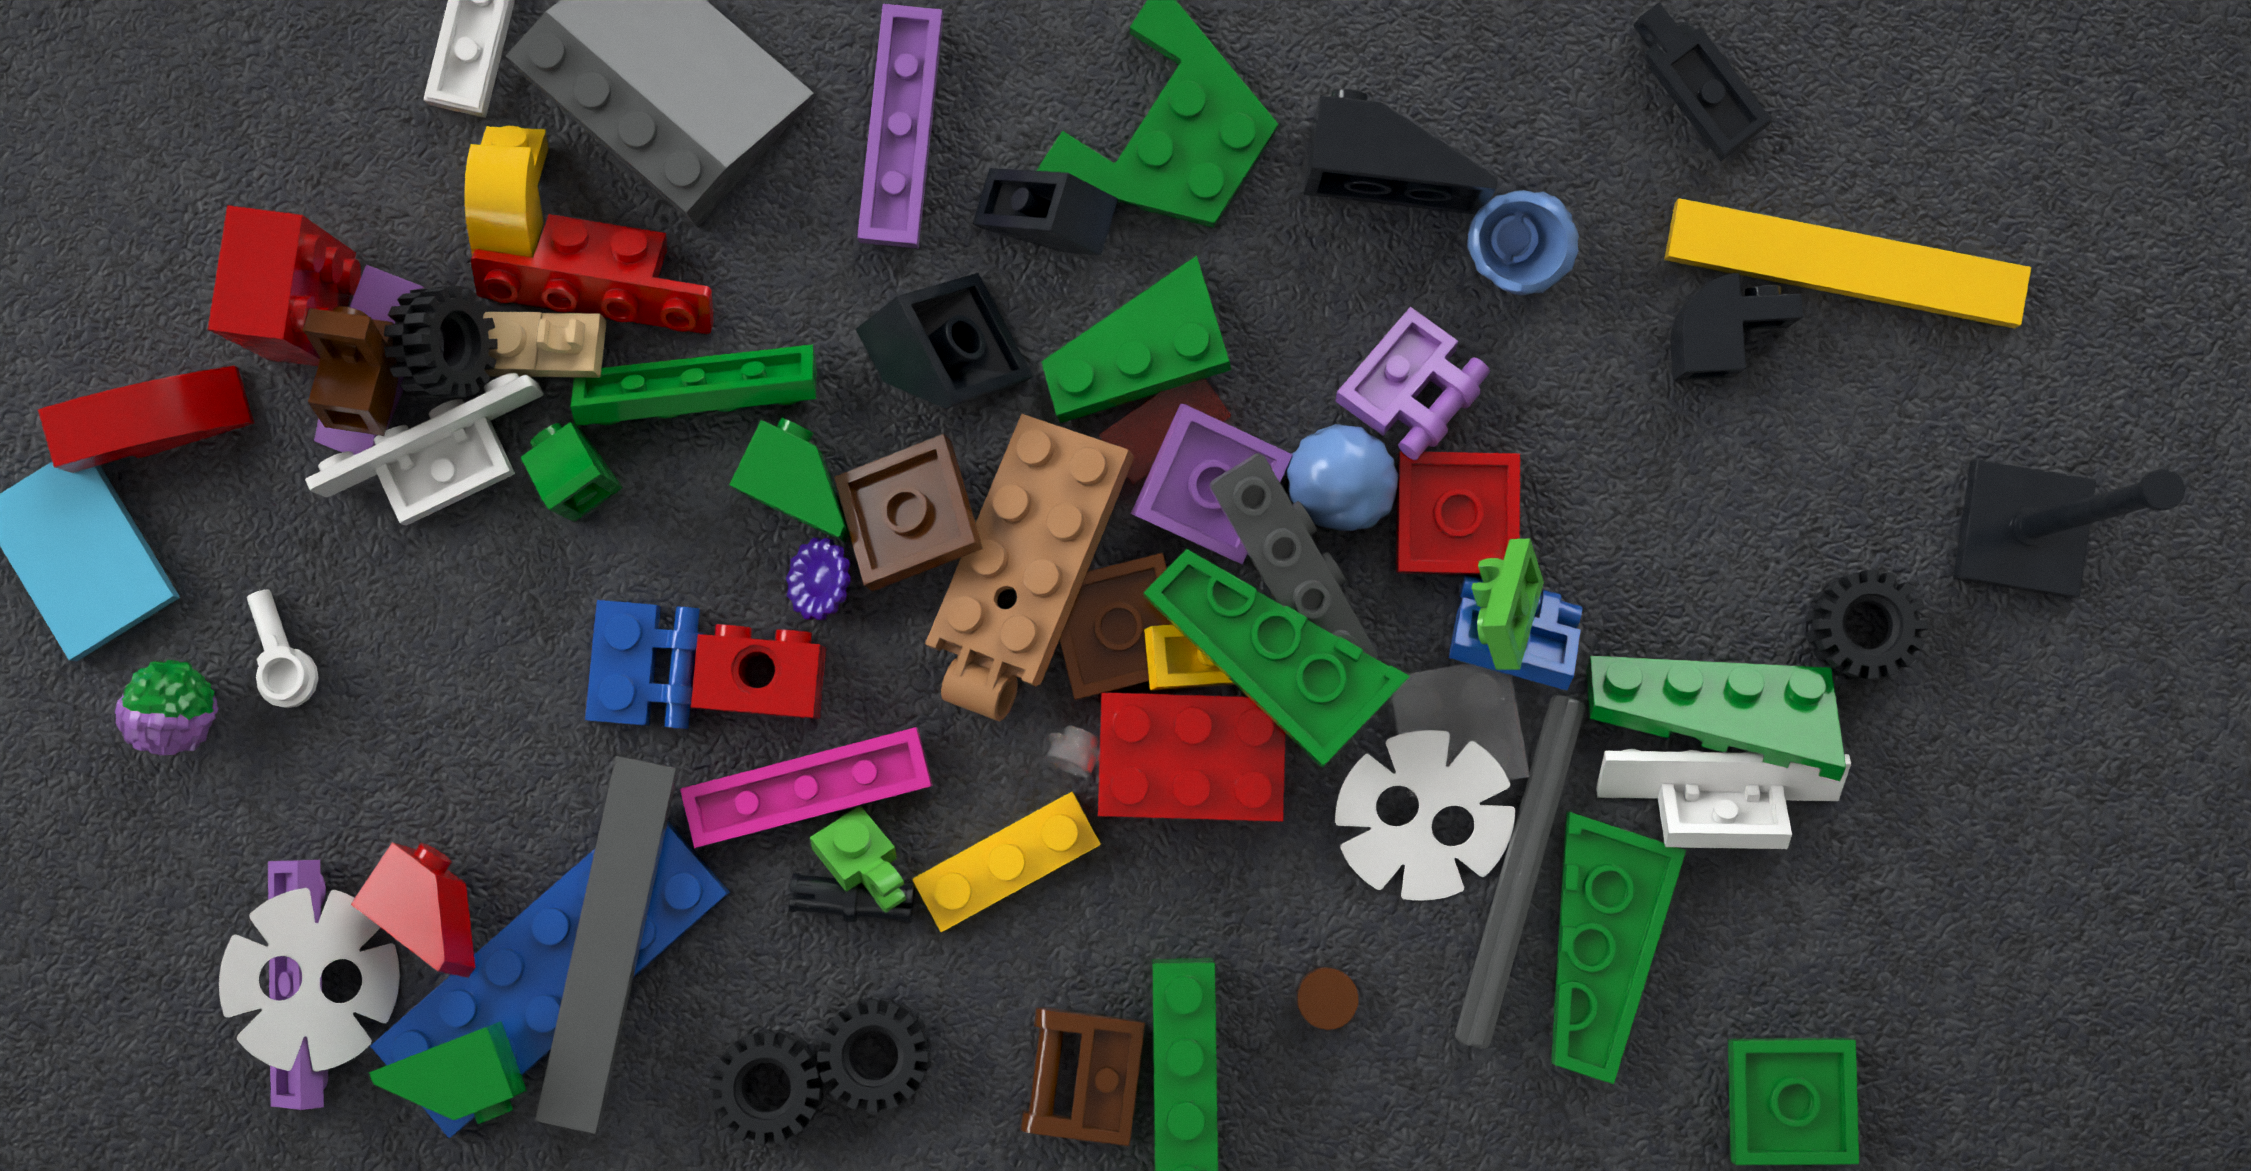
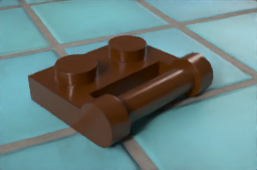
M1036 1007L1034 1026L1040 1029L1029 1111H1023L1020 1130L1038 1135L1130 1146L1145 1021L1071 1012L1056 1008ZM1064 1031L1082 1034L1071 1117L1053 1114Z

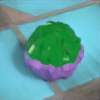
M169 659L166 662H150L148 667L138 669L137 672L133 673L132 680L126 685L122 697L117 700L114 712L116 714L117 727L122 732L125 742L132 744L133 748L139 751H148L158 755H175L185 750L195 751L201 742L206 741L209 727L212 725L213 720L216 719L215 714L219 708L214 695L215 691L211 689V683L205 680V677L197 670L193 669L190 662L182 663Z

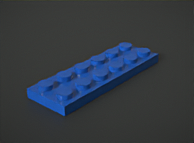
M669 821L666 827L634 977L731 893ZM595 849L474 954L475 969L469 978L451 974L370 1045L386 1065L502 1021L521 1076L527 1073L551 1051ZM423 1107L449 1139L458 1134L475 1118L472 1113L457 1120H452Z

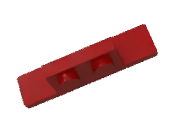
M548 214L533 258L476 249L471 258L476 294L481 298L492 299L501 303H517L548 308L563 313L601 314L604 318H610L618 322H635L666 327L680 332L690 331L709 334L714 323L712 290L710 287L658 278L667 252L666 233Z

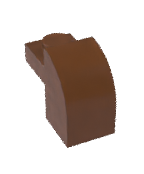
M335 307L333 311L309 308L303 332L320 356V361L308 404L325 428L385 436L398 384V377H393L389 369L397 363L395 357L386 358L384 347L393 346V338L384 336L385 325H394L393 322L372 319L364 312L350 307Z

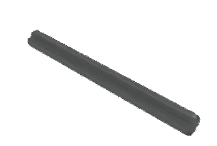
M1554 695L1549 701L1456 1028V1040L1475 1048L1487 1049L1491 1043L1585 712V705L1570 697Z

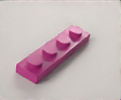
M915 727L681 788L680 791L694 848L928 788L933 785L919 730Z

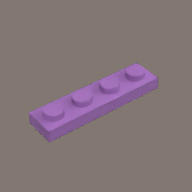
M883 4L857 235L859 243L919 249L944 17L942 9Z
M320 860L268 861V900L285 892L308 888L311 895L315 923H318L321 917V906L326 895L325 881L320 873ZM277 956L270 959L269 998L279 1001L292 997L299 990L302 983L300 966L295 960L286 956ZM321 974V977H320V987H321V991H322V974ZM305 1036L290 1071L270 1065L272 1107L297 1110L324 1107L323 1090L328 1082V1069L318 1072L312 1069L308 1040Z

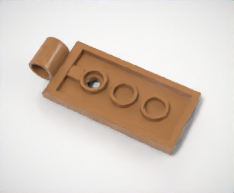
M1021 414L976 521L983 549L961 557L925 642V645L940 651L944 649L958 655L951 662L943 679L941 696L944 701L993 720L1001 721L1007 716L1014 703L1018 689L1017 677L1022 678L1023 682L1032 686L1041 685L1135 456L1128 449ZM1006 589H1014L1017 593V601L1014 606L1009 609H1000L997 602L1000 593Z

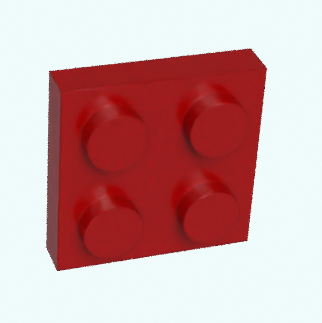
M1399 451L1397 454V473L1399 477L1396 516V573L1481 575L1478 568L1479 561L1488 558L1504 560L1509 539H1520V453L1423 452L1417 460H1413L1403 454L1402 451Z

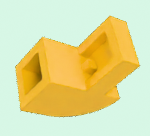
M486 126L481 145L471 144L466 165L464 197L466 225L472 256L476 249L533 258L544 224L538 183L549 149L546 129H529L518 126Z

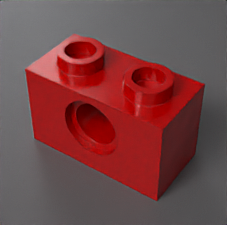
M716 624L715 635L698 634L691 700L692 708L820 719L826 647L820 644H811V632L777 629L774 641L751 639V627ZM767 654L775 665L774 677L765 687L754 688L746 679L745 669L747 663L756 655Z

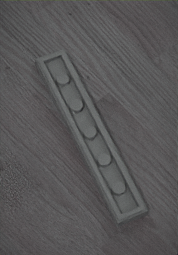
M622 756L615 757L535 1118L536 1122L593 1134L600 1131L679 768Z

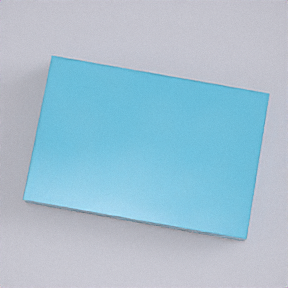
M53 462L0 493V547L68 660L79 661L180 598L100 465L71 473L54 468Z

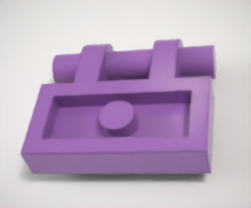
M1410 307L1337 391L1335 402L1382 436L1386 434L1397 420H1400L1409 427L1410 431L1398 444V447L1407 457L1417 460L1428 446L1435 447L1447 434L1448 428L1446 424L1461 407L1468 408L1480 395L1479 385L1489 375L1490 370L1483 361L1475 357L1471 358L1462 370L1450 363L1448 360L1455 353L1458 340ZM1431 381L1440 387L1443 392L1428 409L1415 400V398Z

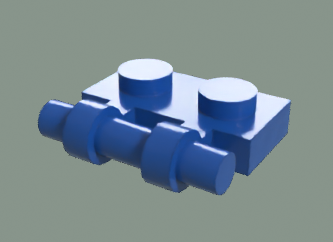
M1466 574L1460 589L1459 597L1463 599L1456 614L1448 658L1567 691L1575 673L1581 632L1577 627L1581 619L1583 607L1561 601V594L1542 590L1520 670H1496L1488 645L1481 644L1479 640L1477 620L1479 611L1483 607L1477 606L1471 589L1473 583H1483V580Z
M597 600L585 720L649 726L652 702L667 703L664 727L688 729L698 634L704 635V633L698 632L700 609L676 607L674 630L659 629L661 606ZM657 648L672 649L669 684L654 683Z

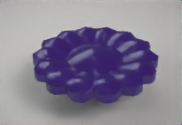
M812 538L808 544L800 545L797 555L790 559V570L786 576L788 583L787 597L792 601L793 611L801 613L803 618L807 620H813L814 618L816 620H825L828 614H835L838 611L839 603L844 602L847 596L846 588L850 585L851 577L848 574L850 562L844 557L843 547L835 545L832 539L824 538L821 540L820 538Z

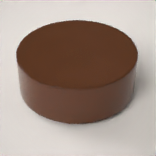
M1320 967L1307 973L1301 980L1296 993V1001L1300 1013L1306 1021L1320 1029L1332 1030L1344 1026L1353 1018L1358 1007L1359 997L1354 982L1344 972L1332 967Z

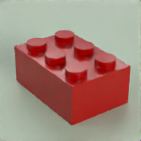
M227 205L207 330L267 360L318 366L320 356L303 332L309 308L333 311L335 307H348L349 297L355 294L361 279V266L359 260L355 259L356 252L303 215Z
M1101 693L1098 816L1283 821L1285 732L1249 697Z

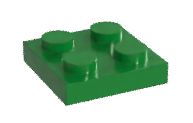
M1851 1038L1728 1039L1730 1157L1733 1164H1859L1856 1040Z

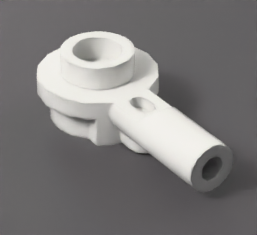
M261 590L247 596V601L264 648V652L257 658L259 665L256 674L257 688L262 697L272 705L284 708L297 707L309 700L316 690L318 683L317 666L309 655L301 650L289 647L271 591Z

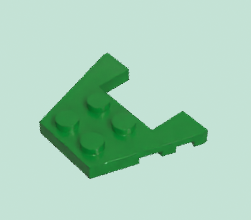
M1147 0L1131 24L1130 34L1179 64L1139 128L1115 163L1062 131L1036 171L1070 173L1118 198V202L1138 206L1140 210L1214 228L1277 131L1278 123L1176 0Z

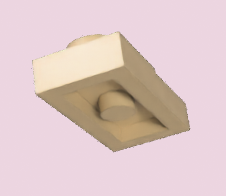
M484 313L483 318H493L496 327L488 331L489 339H497L498 349L489 350V356L497 360L494 369L484 370L488 376L500 377L510 373H517L519 377L523 375L530 377H601L607 323L601 314Z

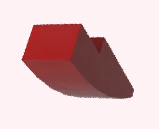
M235 365L119 387L38 409L54 468L71 473L128 456L143 458L255 424L239 368Z

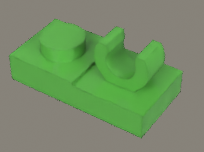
M1530 538L1509 539L1504 560L1488 558L1479 561L1478 568L1483 583H1473L1471 587L1477 606L1483 607L1479 611L1477 620L1479 640L1481 644L1488 645L1496 670H1520L1544 584Z

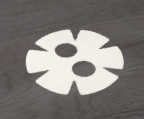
M1439 730L1412 731L1399 734L1386 741V746L1396 771L1395 774L1369 754H1365L1355 764L1340 790L1336 805L1335 823L1338 826L1371 827L1369 831L1352 838L1340 847L1348 864L1365 882L1375 889L1381 890L1401 865H1405L1401 897L1406 900H1435L1455 895L1464 890L1454 860L1455 858H1458L1481 877H1485L1494 868L1510 841L1514 827L1515 808L1512 806L1479 804L1510 787V782L1501 765L1482 746L1474 741L1468 742L1450 766L1446 767L1450 738L1449 732ZM1392 786H1405L1411 789L1419 801L1418 812L1414 819L1402 826H1391L1384 823L1376 811L1378 797L1384 790ZM1448 806L1463 807L1471 813L1474 819L1472 835L1466 842L1457 846L1441 844L1432 833V821L1435 815Z
M302 888L285 892L267 900L249 915L250 920L267 941V947L239 935L231 937L222 959L219 974V996L223 1015L225 1017H232L262 1009L238 1034L237 1040L251 1055L275 1068L290 1071L294 1065L303 1038L306 1036L312 1069L315 1072L327 1070L355 1058L371 1045L370 1037L354 1017V1012L381 1023L388 1022L394 1009L399 989L400 970L396 947L393 943L359 951L381 927L351 905L355 899L354 897L337 890H331L319 922L315 923L309 889ZM277 956H286L295 960L300 966L302 983L299 990L292 997L286 1000H273L267 997L260 988V971L270 959ZM338 959H346L357 965L362 975V985L358 994L350 1001L344 1003L330 1001L324 996L320 987V977L324 968L329 963Z

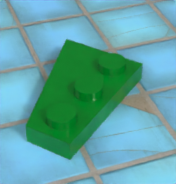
M1197 255L1041 361L1056 416L1060 423L1232 370Z

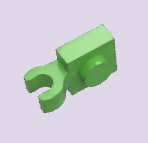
M861 805L810 837L812 850L846 892L862 882L885 913L906 900V896L899 889V887L904 885V881L890 864L896 860L895 847Z

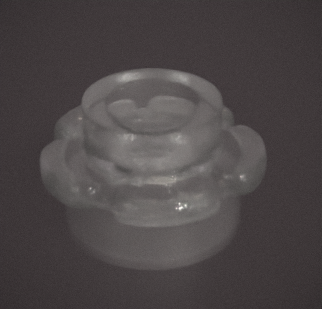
M1066 726L1063 734L1058 732L1051 733L1047 738L1051 742V746L1046 760L1054 767L1078 777H1090L1095 764L1100 760V750L1096 748L1099 741L1098 738L1083 729L1073 726Z

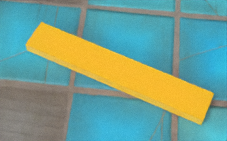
M1680 198L1674 204L1664 258L1666 261L1727 273H1739V275L2014 329L2022 323L2031 267Z

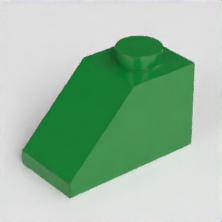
M784 418L780 419L777 427L761 420L729 486L749 498L845 543L849 536L847 522L823 453L817 446L810 443L814 433Z
M571 422L564 427L560 423H556L539 432L530 441L533 449L521 456L547 508L573 522H576L623 488L584 431Z
M502 1021L369 1072L373 1084L452 1120H457L473 1113L477 1124L512 1111L513 1108L509 1099L527 1091Z

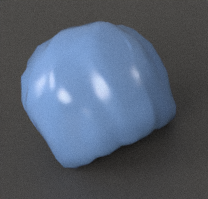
M1519 190L1504 195H1497L1478 210L1470 224L1467 248L1474 260L1476 270L1481 275L1490 279L1498 288L1522 296L1544 293L1549 287L1560 282L1573 269L1575 258L1579 252V234L1573 223L1572 214L1558 198L1545 192L1534 193Z
M1334 424L1317 430L1315 434L1302 439L1299 448L1291 453L1292 457L1285 470L1289 481V498L1293 503L1299 501L1303 505L1315 525L1339 531H1354L1356 529L1372 528L1379 519L1389 515L1393 502L1396 499L1399 474L1394 467V459L1388 454L1385 444L1378 438L1368 434L1363 427Z

